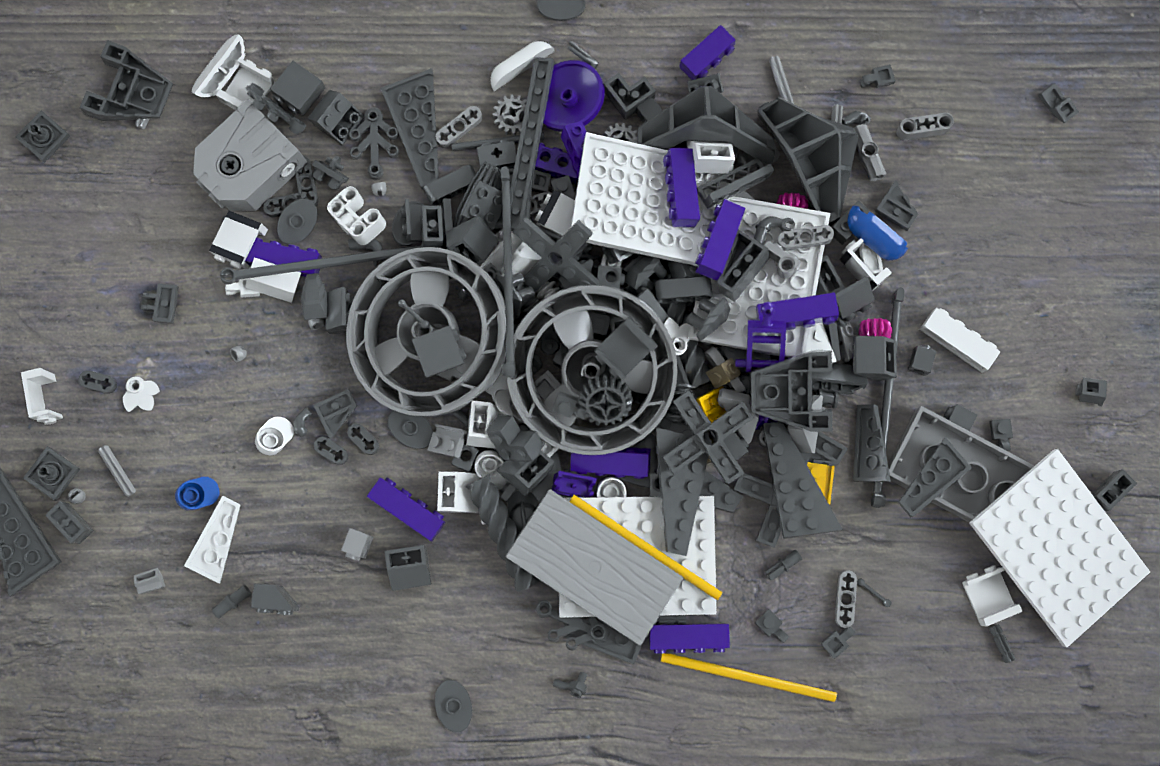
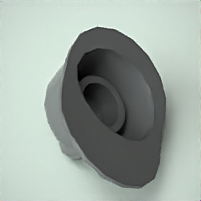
M517 491L508 502V515L516 525L517 535L521 533L538 507V501L531 492L525 497Z

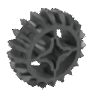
M604 374L603 378L600 379L597 375L595 381L589 379L588 384L583 385V390L579 392L578 403L580 404L581 412H587L584 417H589L590 423L596 420L597 425L604 422V425L607 426L608 422L614 425L615 420L621 422L622 416L627 417L628 411H631L633 400L631 390L628 389L626 383H622L621 378L615 380L613 375L607 378V375ZM605 395L607 397L606 405H604Z

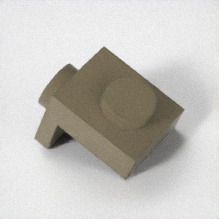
M730 358L710 369L706 374L714 388L717 389L741 375L738 367H735L733 358Z

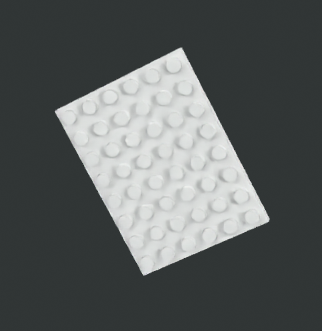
M586 132L571 222L572 227L579 219L593 232L586 243L698 266L695 264L698 254L703 252L704 248L701 245L705 236L708 237L710 233L707 231L711 220L714 221L715 219L713 212L716 205L707 209L698 195L700 220L695 227H672V220L669 219L670 202L667 201L669 189L668 184L665 183L667 169L663 164L664 156L667 155L668 150ZM695 173L696 185L699 187L724 174ZM721 181L719 187L722 188L730 183ZM710 189L703 190L706 196L714 192Z
M735 196L730 198L731 202L746 208L738 229L753 239L756 232L755 226L766 217L791 218L794 221L793 225L785 223L788 228H792V230L829 224L830 213ZM780 227L770 228L764 246L768 241L777 243L779 235L783 232ZM822 231V234L819 236H824V239H826L827 234L825 231ZM804 233L800 236V239L803 242H809L811 237L809 234ZM794 235L795 244H797V235ZM784 237L782 242H785L786 245H789V242L791 240H788L787 237ZM825 245L785 251L788 254L793 253L801 261L799 269L790 278L780 277L777 273L778 263L770 258L735 302L719 292L718 280L711 279L712 298L709 301L717 304L725 297L730 307L727 321L701 342L747 350L748 320H757V304L816 295ZM783 264L782 268L784 270H790L791 266L788 264ZM695 301L693 312L705 320L708 313L699 309L700 301ZM692 325L690 326L688 339L699 341L696 336L699 330ZM796 326L795 329L786 331L785 357L792 358L805 353L810 327ZM753 332V335L780 336V333ZM752 343V351L779 356L780 344Z
M1058 449L1052 450L970 522V525L1063 647H1068L1150 573L1149 569Z
M714 496L699 497L687 556L666 552L662 497L581 498L716 588ZM683 578L660 615L717 614L716 599ZM559 593V617H596Z

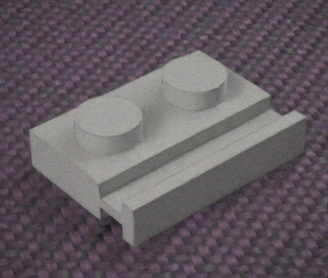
M436 424L435 427L437 428L432 434L428 451L460 458L465 442L463 438L468 431Z

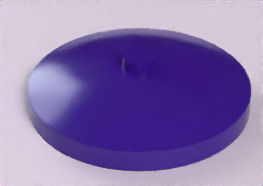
M577 60L563 61L554 65L543 122L546 127L562 132L565 125L582 121L583 125L586 126L597 116L604 102L605 88L600 75L591 65Z

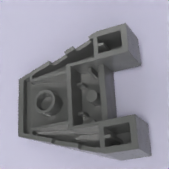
M107 40L100 57L105 65L118 69V72L107 98L86 91L80 105L83 114L101 121L160 118L173 83L147 65L141 58L134 55L125 46Z
M832 350L809 351L751 372L752 413L782 421L811 432H833L832 409H812V372H832Z

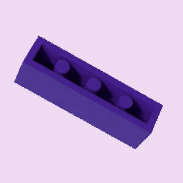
M670 148L663 159L664 167L667 169L665 183L668 184L669 189L667 192V201L670 202L669 219L672 220V227H695L700 220L693 149Z
M726 199L723 200L721 205H716L713 212L715 219L714 221L711 220L707 231L710 233L708 237L705 236L701 245L704 248L703 252L698 254L695 264L698 265L695 272L716 281L719 279L724 271L746 209L745 207Z
M256 237L245 263L252 266L254 258L278 265L322 259V256L315 249L307 248V251L301 250L296 245L290 244L287 247L282 246L281 243L276 241H270V243L263 242L262 239ZM320 268L298 272L301 273L300 276L306 277L307 274H319Z
M835 293L771 302L775 306V312L772 315L771 321H786V331L793 330L796 326L808 328L815 326L816 323L832 324L839 317ZM757 304L756 306L757 320H763L764 317L760 310L762 304Z
M627 447L617 452L602 455H584L571 452V471L577 474L595 473L598 476L614 474L615 477H625L627 475L633 476L636 479H643L648 477L650 473L651 449Z
M380 477L367 497L433 542L446 523L442 520L444 516L435 510L431 513L426 509L428 507L427 504L419 499L415 502L410 498L412 496L411 493L404 488L401 491L395 488L396 483L388 477L385 480Z
M729 624L653 625L649 631V649L654 650V653H666V649H674V653H686L685 649H693V653H705V649H713V652H725V648H730Z

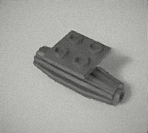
M486 161L482 164L472 178L458 206L453 228L479 216L489 228L494 229L503 211L502 191L496 189L501 174L500 168Z

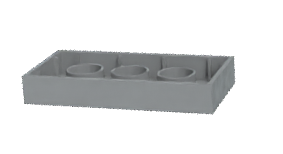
M923 406L915 410L888 463L890 480L908 489L942 440L947 438L972 468L931 501V503L969 523L1034 467L1029 462Z
M550 489L505 555L506 558L640 646L684 578Z

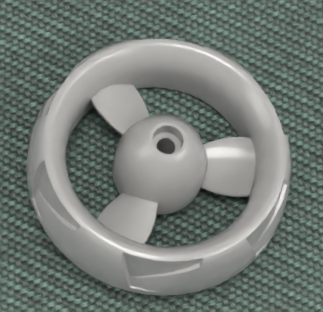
M434 247L415 248L392 256L369 274L353 299L346 329L348 355L353 370L360 383L373 398L397 412L429 417L460 410L495 383L502 372V364L506 363L505 299L502 292L489 274L478 264L459 253L447 249ZM449 276L461 282L469 290L477 303L482 321L480 344L472 339L460 336L456 318L447 308L443 307L449 289ZM411 280V292L415 304L409 308L423 320L429 321V328H423L421 323L406 310L398 322L397 337L378 345L379 321L387 302L402 285ZM449 325L452 329L456 328L460 340H457L459 348L463 347L467 357L464 359L465 364L455 367L463 374L457 381L437 391L415 392L400 385L392 378L390 373L397 369L408 356L419 360L412 339Z
M579 285L560 290L539 302L524 317L514 334L515 377L507 378L511 399L517 412L532 431H536L540 438L557 448L584 455H602L623 450L639 442L652 432L665 416L672 402L677 384V358L672 339L659 316L646 303L626 291L599 285ZM588 310L610 312L625 320L630 316L658 344V347L653 352H650L652 361L642 360L622 380V383H626L631 391L647 394L641 406L623 421L601 428H586L573 425L578 418L574 413L569 418L552 412L558 392L579 399V392L583 390L584 384H588L589 379L595 381L597 375L601 379L604 374L607 375V378L612 376L609 372L611 368L606 363L602 365L595 358L597 355L595 349L603 341L593 339V326ZM553 323L557 335L569 351L562 364L564 384L555 389L543 403L534 384L532 359L539 338ZM593 365L597 370L591 371L588 366Z

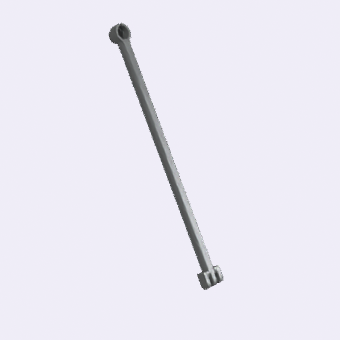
M504 166L501 168L506 364H502V375L509 378L515 377L511 182L509 169Z
M422 245L241 270L224 268L220 272V278L224 284L230 285L240 279L385 260L407 250L422 248ZM227 275L232 276L230 280L225 279Z
M899 287L892 295V333L890 339L896 340V354L901 307L905 292L902 287ZM894 378L885 380L881 428L885 451L887 450ZM874 482L871 498L872 507L880 508L885 506L886 495H882L883 482Z

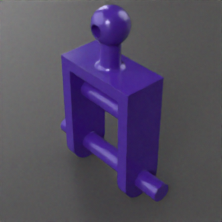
M765 302L761 305L760 310L764 315L763 320H748L746 359H736L735 367H746V372H751V367L765 368L785 360L786 321H771L772 315L775 312V306L771 302ZM753 332L780 333V336L753 335ZM752 343L780 344L779 360H752Z

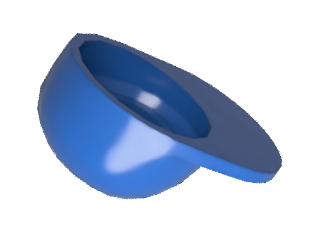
M209 477L192 479L182 483L176 489L175 500L178 506L187 511L206 507L217 501L219 486Z

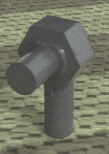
M580 672L577 681L564 682L555 679L553 686L563 690H570L572 696L581 698L582 695L585 696L587 686L584 684L587 674Z

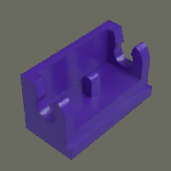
M558 471L553 477L552 491L558 495L568 497L576 495L579 498H590L594 494L592 488L596 484L597 478Z

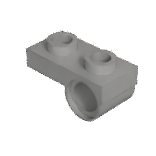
M768 241L765 246L769 248L770 258L778 263V275L782 278H790L799 269L801 261L793 253L788 254L779 244ZM788 264L791 266V269L784 270L782 265Z

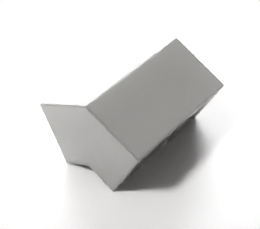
M158 568L134 575V585L137 588L138 594L148 593L165 587L163 575Z

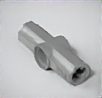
M858 125L853 128L858 135L856 146L859 152L858 158L864 164L870 181L880 180L886 176V172L878 154V146L873 142L867 125ZM868 150L872 155H867L864 151Z

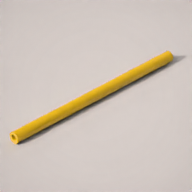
M573 495L570 499V503L684 577L685 580L716 600L721 597L722 592L578 496Z
M662 653L660 662L831 702L836 701V692L670 653Z

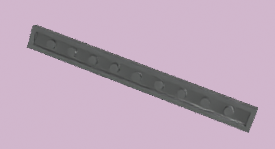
M535 57L510 187L511 231L516 229L526 218L553 73V58Z

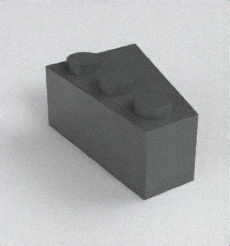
M738 229L724 271L717 282L719 292L735 302L770 259L769 248Z

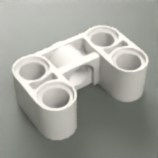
M350 186L342 190L328 203L327 210L338 225L358 244L366 245L385 229L386 221L377 209H369L359 217L356 212L363 206L364 200L357 189Z

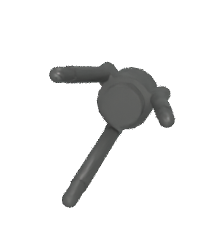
M572 41L569 42L571 46H568V49L580 57L582 62L591 65L594 69L597 68L599 62L596 59L590 57Z

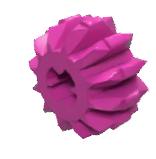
M784 193V195H779L776 204L808 209V200L799 193Z
M868 318L861 321L859 328L860 336H884L891 338L892 327L888 320Z

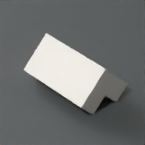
M254 258L251 268L276 264ZM290 272L247 278L245 288L292 303L301 273Z

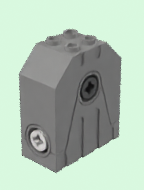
M248 99L195 148L193 174L198 178L196 183L222 209L226 207L230 211H257L300 168L302 169L307 164V160Z

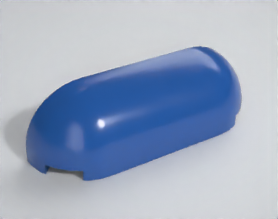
M852 206L848 215V226L850 231L859 240L862 238L863 243L884 260L899 259L907 252V242L870 211L866 214L860 210L859 206Z

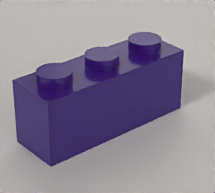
M722 25L718 26L680 61L679 68L691 80L706 77L711 67H717L722 61L721 58L725 55L729 56L734 51L736 39Z

